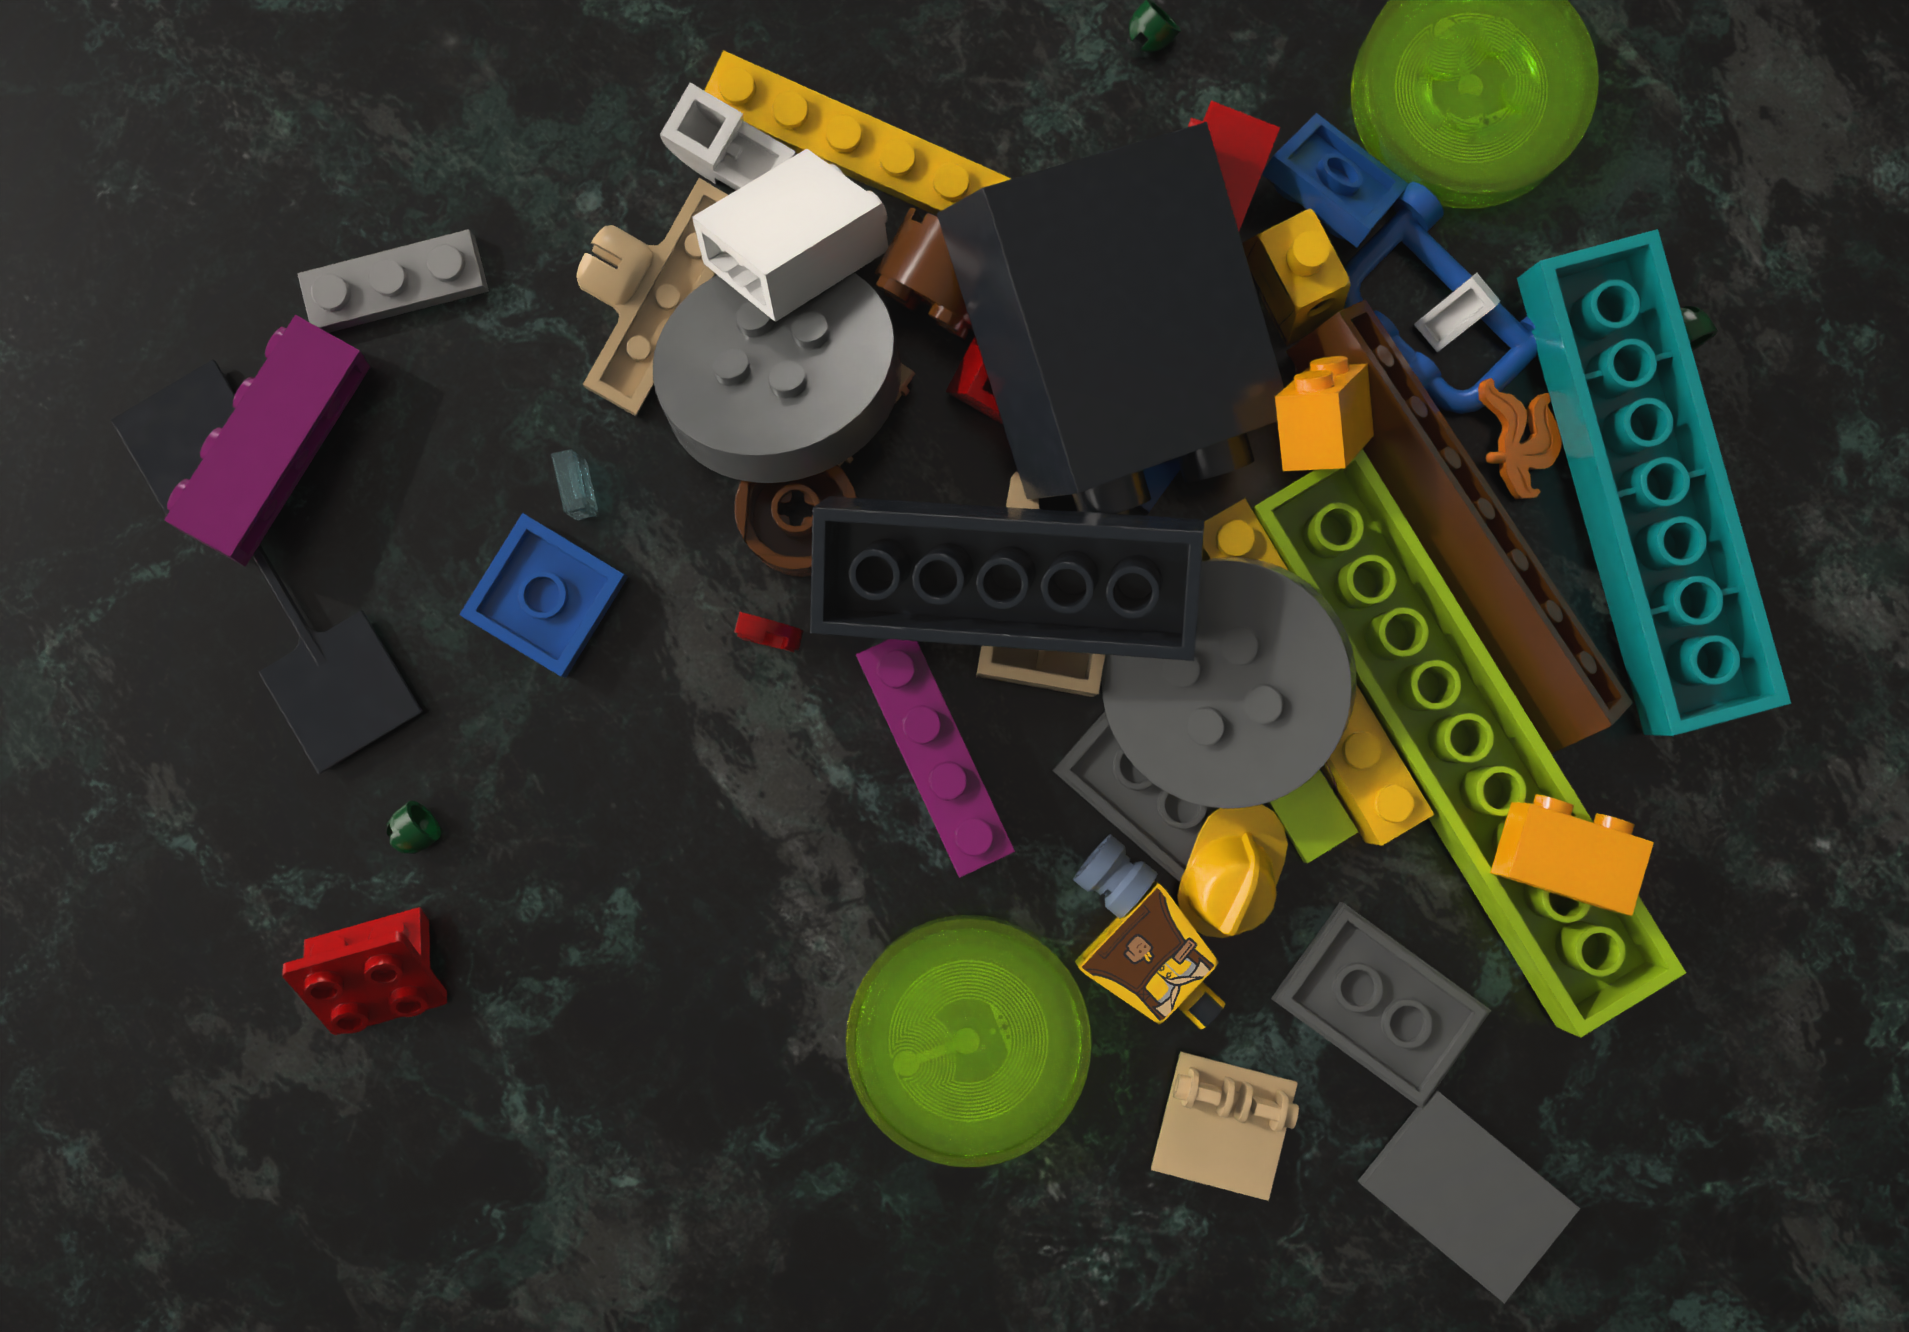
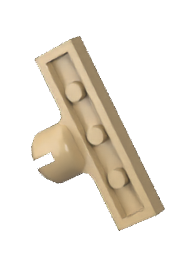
M701 178L696 182L667 236L659 245H647L614 225L604 226L591 241L594 244L592 252L617 267V269L588 253L583 255L578 266L576 277L580 288L610 305L619 314L618 323L584 381L583 386L634 416H637L654 386V352L666 322L690 293L716 275L703 263L692 217L725 198L728 194Z

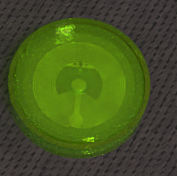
M1390 0L1373 23L1354 64L1351 80V105L1354 122L1359 137L1369 154L1408 184L1417 182L1425 186L1437 197L1441 205L1467 209L1499 205L1522 196L1538 186L1565 161L1579 144L1591 122L1596 106L1599 82L1598 62L1590 34L1583 20L1568 0Z
M956 915L926 922L906 932L887 946L867 970L857 989L850 1008L846 1029V1058L849 1074L859 1101L869 1117L884 1134L903 1149L931 1162L956 1167H983L1009 1161L1029 1152L1050 1137L1066 1120L1081 1095L1087 1079L1092 1048L1091 1028L1084 999L1073 976L1058 955L1029 931L1001 919L978 915Z

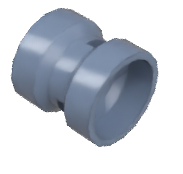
M1110 834L1087 858L1075 874L1073 880L1087 892L1096 891L1100 895L1103 893L1105 895V907L1121 919L1138 903L1152 885L1158 873L1143 861L1131 863V858L1126 855L1125 846Z

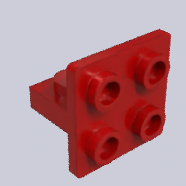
M420 907L304 939V958L283 964V978L333 1035L360 1032L368 1026L399 1017L416 1016L425 1010L447 1003V991L430 969L429 919Z

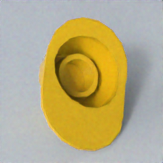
M1261 804L1245 808H1218L1208 816L1198 833L1188 864L1181 877L1177 893L1179 909L1199 933L1218 938L1238 935L1242 932L1253 930L1262 924L1274 909L1277 897L1276 885L1285 863L1288 846L1284 826L1274 811Z

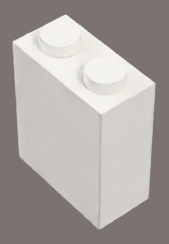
M805 149L692 217L703 263L775 322L886 253L888 249L885 226L887 212L879 197L871 191L862 189L847 178L836 165L826 163L808 149Z

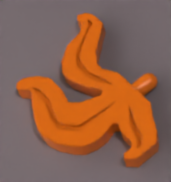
M1492 378L1485 379L1480 382L1478 387L1479 400L1498 417L1502 424V431L1498 439V452H1489L1486 455V461L1490 464H1499L1500 476L1515 499L1536 498L1541 491L1531 487V477L1528 470H1541L1552 466L1560 453L1562 445L1557 422L1548 408V404L1551 401L1549 393L1537 395L1531 400L1526 410L1522 402L1512 394L1499 392L1494 387V380ZM1528 416V426L1531 434L1527 440L1519 443L1524 433Z

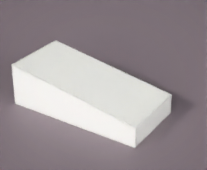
M1476 273L1414 325L1436 352H1439L1496 307L1500 300L1479 274Z

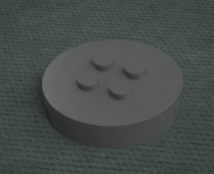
M856 273L847 276L776 322L721 277L716 275L690 293L666 322L654 352L653 382L661 407L675 436L694 459L710 470L733 479L757 483H777L799 480L824 472L844 462L863 448L881 429L894 407L901 383V360L890 316L882 299Z
M1222 557L1202 561L1194 661L1105 655L1102 671V694L1105 712L1119 746L1133 765L1155 785L1180 799L1207 807L1224 809L1245 808L1274 801L1299 788L1313 777L1331 756L1347 729L1355 702L1357 683L1356 665L1347 632L1325 598L1308 582L1280 566L1242 557Z

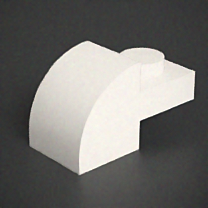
M689 83L660 133L666 147L686 165L716 184L719 180L734 190L740 189L795 156L794 150L743 121V113L692 83Z

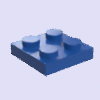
M1317 113L1273 155L1262 173L1264 177L1274 184L1275 189L1281 196L1291 202L1301 204L1306 209L1311 208L1330 234L1340 239H1346L1356 248L1393 206L1408 185L1405 180Z
M522 513L459 615L557 675L566 678L628 576Z

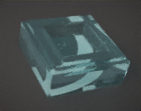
M572 449L552 453L551 456L564 513L575 520L597 516L598 508L587 460Z

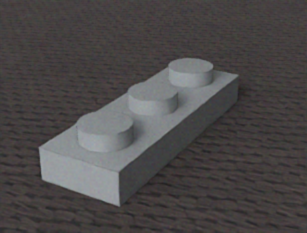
M469 229L297 273L309 322L328 333L489 292L476 238Z

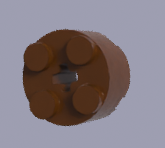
M910 208L875 271V274L879 277L876 286L885 292V297L915 313L919 304L929 308L928 315L936 320L935 324L955 337L966 341L969 333L973 331V327L938 217L927 213L924 219H922L917 209Z
M839 465L810 477L787 482L757 483L741 480L735 497V520L745 543L767 566L791 576H811L813 515L812 517H805L801 526H794L791 519L785 515L786 511L796 510L797 501L804 500L809 510L813 512V507L829 496L857 498V495L849 477Z

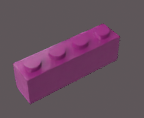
M297 315L293 317L287 328L280 327L272 335L266 346L265 357L267 359L255 378L248 377L240 385L233 399L235 410L223 428L218 427L208 435L200 451V457L203 460L190 480L187 478L183 479L174 488L167 503V509L170 511L164 521L245 567L370 369V365L360 350Z
M888 639L856 654L959 878L1015 852L918 642Z

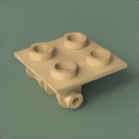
M1180 1051L1151 1170L1269 1201L1286 1129H1293L1298 1118L1299 1106L1293 1104L1298 1082Z

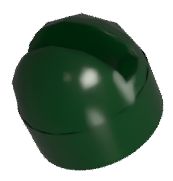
M1145 0L1134 12L1128 29L1132 42L1141 32L1148 38L1141 48V51L1148 53L1163 50L1181 32L1176 22L1152 0Z
M1693 306L1680 308L1692 351L1717 334V328L1701 308Z
M416 801L407 802L387 822L386 833L390 837L391 846L404 854H416L425 850L441 837V829L435 817L426 807Z

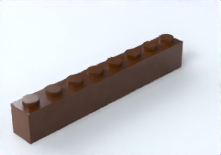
M1366 299L1339 311L1289 348L1286 352L1295 364L1296 374H1300L1305 369L1310 368L1311 361L1324 357L1345 356L1348 358V365L1368 363L1374 436L1363 447V450L1551 754L1612 726L1633 703Z

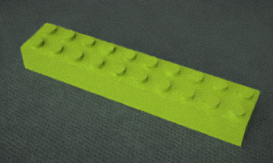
M1362 449L1346 468L1314 470L1255 505L1252 510L1288 571L1296 574L1316 589L1331 605L1341 620L1353 650L1358 688L1435 814L1429 818L1430 822L1555 1026L1581 1038L1686 974V971L1639 895L1633 915L1630 916L1598 908L1490 873L1511 802L1533 804L1536 794L1574 805L1571 816L1592 823L1593 821L1364 450Z

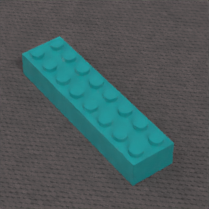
M1658 229L1539 261L1520 275L1517 281L1527 317L1535 326L1532 334L1536 340L1537 353L1644 735L1674 736L1791 704Z

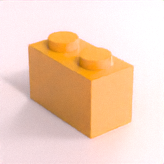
M1345 356L1315 359L1310 362V368L1295 375L1294 380L1275 396L1283 471L1346 468L1374 436L1368 363L1348 365V358Z
M1538 794L1535 795L1533 804L1511 802L1491 868V874L1608 911L1633 915L1654 844L1652 841L1632 835L1635 824L1596 813L1593 823L1571 816L1574 805Z

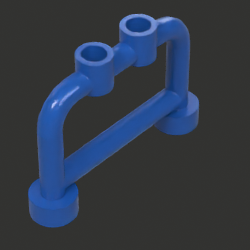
M1410 182L1393 204L1396 214L1347 262L1344 269L1349 276L1351 286L1343 309L1363 300L1360 294L1362 281L1400 242L1411 250L1452 292L1472 277L1428 233L1443 217L1444 209L1437 197L1425 186L1417 182ZM1498 303L1496 307L1480 319L1511 349L1474 386L1467 390H1457L1441 377L1440 370L1432 360L1420 352H1415L1399 336L1398 329L1388 317L1379 311H1374L1435 405L1448 412L1464 414L1480 410L1485 406L1479 400L1478 387L1480 382L1492 378L1494 380V387L1501 392L1538 355L1536 340L1532 334V330L1535 329L1533 322L1527 316L1519 322Z

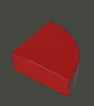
M739 612L734 631L737 637L743 640L790 652L799 651L803 630L743 612Z

